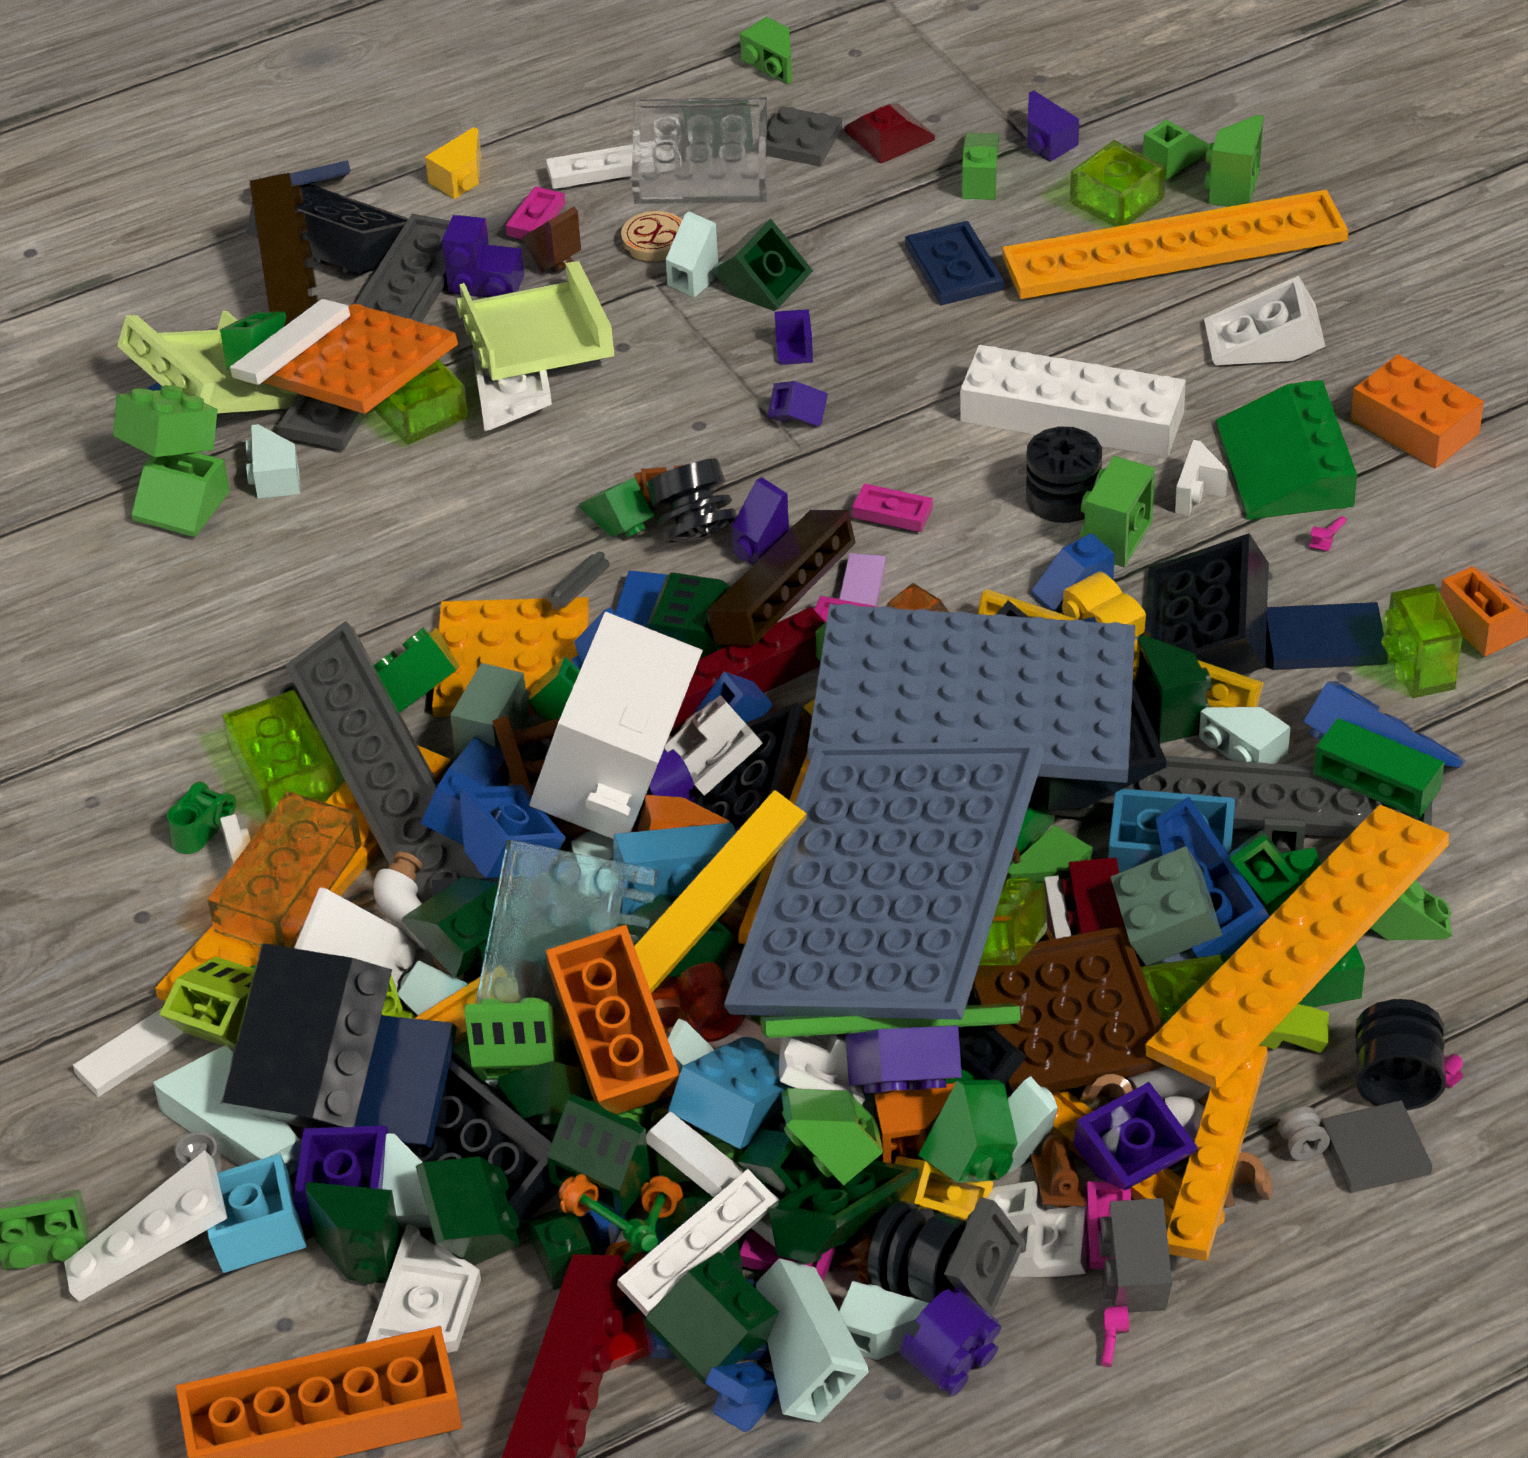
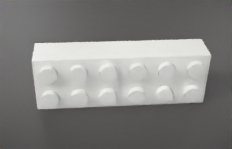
M979 345L960 389L961 422L1035 435L1045 429L1058 426L1075 427L1092 434L1103 447L1168 458L1184 414L1186 380L1072 361L1064 358L1037 355L1029 352L1002 349L994 346Z

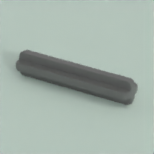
M598 551L595 555L591 554L548 593L547 601L552 603V609L559 611L562 607H567L609 567V561L605 559V553Z

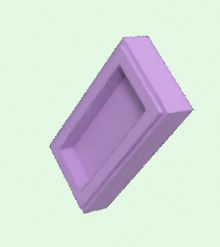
M849 553L839 599L878 606L886 568V556Z

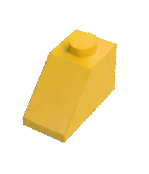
M475 127L425 156L428 183L453 199L479 184L481 149L479 131Z
M897 1156L895 1162L898 1165L918 1168L919 1177L899 1201H908L915 1203L918 1207H928L932 1211L948 1213L967 1219L968 1215L974 1211L980 1197H988L994 1184L992 1181L957 1183L929 1162Z

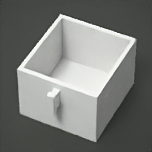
M605 612L556 727L529 806L614 839V834L630 833L703 650Z

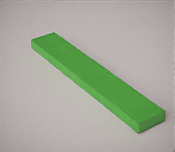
M1014 1003L968 1005L965 1008L962 1020L865 1018L860 1016H778L760 1018L761 1033L767 1038L859 1033L877 1029L1015 1024L1021 1021L1020 1006Z

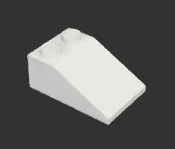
M1299 276L1204 318L1212 360L1215 365L1294 361L1326 347L1316 304Z
M319 887L295 948L351 957L392 969L391 975L398 992L403 977L413 964L418 944L399 928L330 890Z

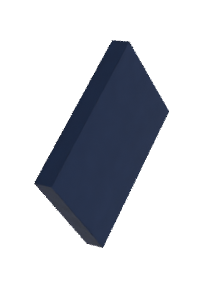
M968 221L905 236V246L940 306L1004 290L1005 280Z
M1378 602L1267 607V635L1273 669L1387 664L1388 652Z
M381 1015L354 1127L387 1125L390 1134H395L406 1146L431 1148L458 1027L451 1022Z

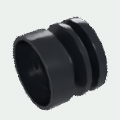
M1058 426L1045 429L1033 436L1027 445L1026 502L1033 513L1051 522L1071 523L1085 519V513L1081 512L1082 500L1087 491L1093 490L1097 475L1102 468V446L1096 437L1079 428Z
M705 459L686 464L647 481L646 487L653 507H671V511L658 519L659 525L669 526L677 524L663 533L665 543L689 542L705 538L719 532L723 527L735 521L737 517L735 509L719 510L732 502L731 496L728 494L713 496L712 494L714 490L726 482L718 459Z
M1391 999L1377 1002L1360 1014L1356 1019L1355 1052L1357 1054L1356 1087L1364 1099L1375 1106L1402 1100L1407 1111L1424 1107L1439 1098L1445 1090L1446 1065L1443 1055L1445 1045L1443 1038L1444 1023L1438 1012L1427 1004L1414 1000Z
M908 1201L895 1202L879 1220L872 1237L868 1255V1273L871 1283L882 1287L886 1291L903 1296H912L914 1299L928 1303L947 1289L954 1292L955 1287L944 1273L948 1257L956 1249L964 1232L966 1219L948 1213L935 1214L928 1207H918L915 1203Z

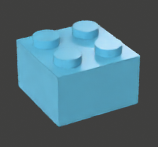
M281 1153L217 1173L227 1219L209 1228L207 1231L209 1241L223 1273L306 1248L301 1219L293 1204L295 1189Z

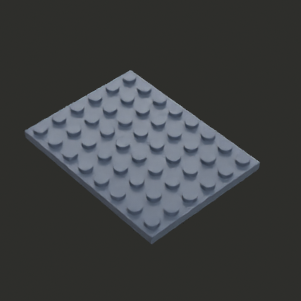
M829 604L808 742L807 760H811L816 744L1040 741L1045 753L1037 776L1127 783L1135 625L1119 622L1098 623L1082 620H1055L1043 617H1011L1003 614L982 615L969 614L967 612H938L927 609H894L887 606L865 607L852 604Z
M1041 742L816 744L795 803L797 807L807 813V818L780 848L724 1003L729 1014L962 1020L1045 753Z

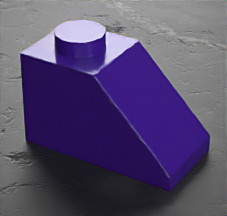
M1033 90L1029 92L1027 147L1051 162L1079 145V118Z
M762 477L755 481L732 525L733 553L739 559L747 561L751 565H754L789 531L788 494Z

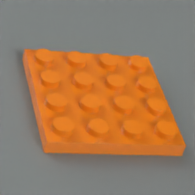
M352 304L348 306L350 312L348 319L263 381V383L366 414L457 346L458 341L455 332L439 328L438 326H431L414 321L413 319L368 308L361 304Z

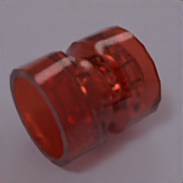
M712 962L692 966L684 971L673 985V994L681 1009L687 1014L691 1027L707 1042L726 1038L734 1033L745 1019V1015H730L724 1006L730 984L718 964Z

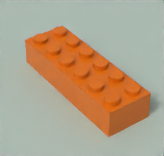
M441 1326L176 1385L188 1458H336L463 1429Z

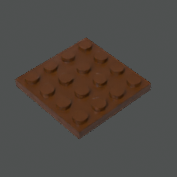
M1125 925L982 953L972 985L978 1005L1014 1003L1020 1006L1021 1021L1015 1024L993 1025L1027 1056L1005 1084L1009 1097L1030 1076L1040 1087H1045L1050 1092L1093 1084L1099 1077L1106 1074H1116L1125 1078L1166 1066L1146 1056L1145 1044L1163 1025L1135 951L1130 944Z

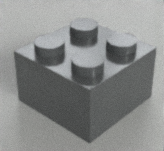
M1163 1198L1110 1201L1108 1215L1101 1217V1231H1098L1100 1257H1108V1259H1105V1273H1102L1104 1300L1112 1299V1307L1127 1306L1128 1313L1166 1310L1172 1287V1276Z

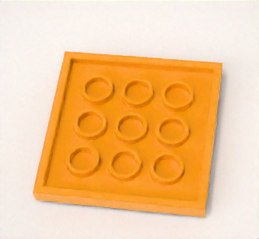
M576 597L567 607H562L559 611L552 609V603L548 602L547 598L441 601L439 632L460 667L434 687L432 704L434 718L450 717L481 663L524 673L525 689L529 691L530 697L534 683L564 656L571 662L573 657L578 656L574 641L589 626V597ZM528 703V714L537 715L532 705Z

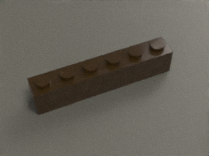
M290 173L250 180L269 312L285 311L286 321L284 327L319 301L317 295L312 296L311 288L317 287L313 267L308 268L307 260L313 259L309 240L303 239V233L308 232L305 213L299 212L298 205L304 204L300 184H293Z
M809 510L707 610L708 625L712 629L715 644L755 645L856 543L849 511Z

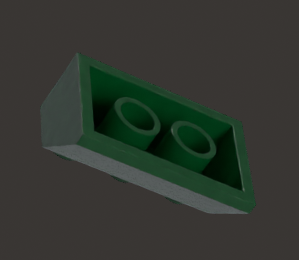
M874 1160L845 1185L834 1175L828 1178L821 1174L768 1207L777 1256L796 1259V1262L800 1264H809L820 1260L825 1252L835 1246L846 1243L850 1236L861 1229L874 1225L876 1220L883 1216L891 1205L903 1197L919 1177L918 1168Z

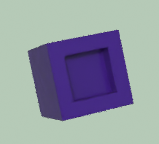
M809 309L774 312L778 364L813 363Z
M797 381L774 383L767 417L776 421L795 419L814 427L821 426L828 393Z

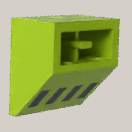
M214 957L177 977L159 1015L184 1033L222 1046L227 1044L229 1048L234 1049L255 969Z

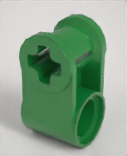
M201 781L195 782L188 792L167 812L171 844L174 850L182 854H193L204 848L205 844L222 827L220 818L234 814L236 808L235 796L227 792L223 794L210 790L206 783Z

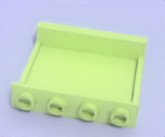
M579 261L566 263L568 282L473 301L465 283L459 284L461 297L456 298L459 318H463L465 331L471 337L474 352L478 351L481 368L488 369L492 381L614 356L611 324Z
M222 311L217 330L157 333L138 315H125L117 347L161 386L174 385L181 387L184 393L203 398L204 403L218 409L217 413L290 408L298 393L263 382L256 385L232 378L231 370L226 369L220 329L238 320L228 311Z

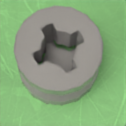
M1311 1107L1296 1108L1285 1114L1278 1123V1131L1284 1140L1289 1141L1287 1148L1293 1159L1296 1160L1312 1159L1324 1152L1330 1144L1328 1133L1325 1128L1319 1126L1320 1118L1315 1109Z

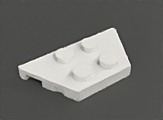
M472 349L485 431L492 430L552 405L546 370L492 381L488 369H482L480 366L478 351L474 352Z
M407 1224L366 1342L441 1326L447 1353L458 1351L481 1282L480 1270L466 1260L456 1258L452 1252L440 1245L432 1244L420 1236V1231L417 1227Z

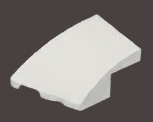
M720 695L703 709L687 718L681 729L673 737L669 735L664 748L667 752L674 749L680 755L692 776L694 785L705 796L763 743Z
M853 1033L782 1037L779 1054L780 1082L798 1089L848 1090L863 1104L865 1097L862 1086H849L846 1035Z
M1035 1181L999 1186L992 1189L986 1199L994 1200L1026 1241L1010 1276L1061 1277L1086 1274L1088 1254L1086 1204L1085 1206H1070L1067 1208L1042 1204Z

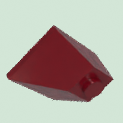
M898 103L880 107L844 126V132L880 164L935 140V135Z

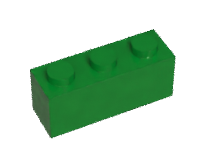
M1337 718L1316 745L1313 774L1420 819L1441 790L1444 761L1371 732L1359 725Z

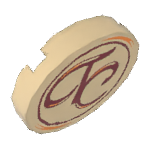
M647 211L633 216L625 222L621 229L623 249L630 251V256L637 260L646 262L665 261L681 225L682 218L664 211Z

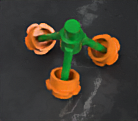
M584 1174L568 1178L559 1190L560 1208L563 1212L569 1213L571 1211L577 1216H583L592 1210L623 1230V1236L626 1241L612 1243L606 1249L605 1255H620L628 1271L645 1257L643 1251L651 1252L658 1246L655 1232L658 1217L663 1218L671 1215L683 1197L682 1189L678 1183L669 1180L665 1176L652 1177L650 1182L644 1183L641 1188L642 1204L649 1213L648 1218L644 1221L641 1219L626 1221L597 1202L598 1188L592 1184V1181L587 1180Z

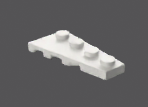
M206 1150L64 1262L69 1291L78 1302L227 1219L215 1162Z

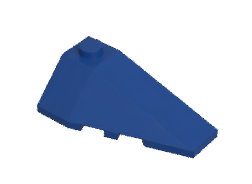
M1329 681L1325 684L1304 720V723L1311 726L1309 733L1319 740L1323 738L1336 719L1340 718L1424 754L1431 755L1436 759L1444 761V765L1461 768L1466 762L1464 758L1430 737L1411 731L1412 727L1401 719L1388 713L1382 714L1378 711L1380 706L1337 681Z
M474 737L440 781L421 824L464 845L460 793L463 788L508 786L509 770L503 752Z
M1187 797L1156 818L1162 855L1186 846L1202 869L1222 936L1192 947L1196 956L1199 958L1233 955L1270 916L1240 871L1232 863L1228 853L1190 797Z

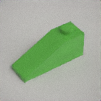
M966 133L962 166V199L996 200L999 133Z

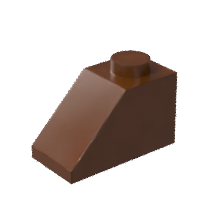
M575 206L522 237L541 272L551 267L558 272L566 267V263L573 262L570 256L581 250L578 212Z

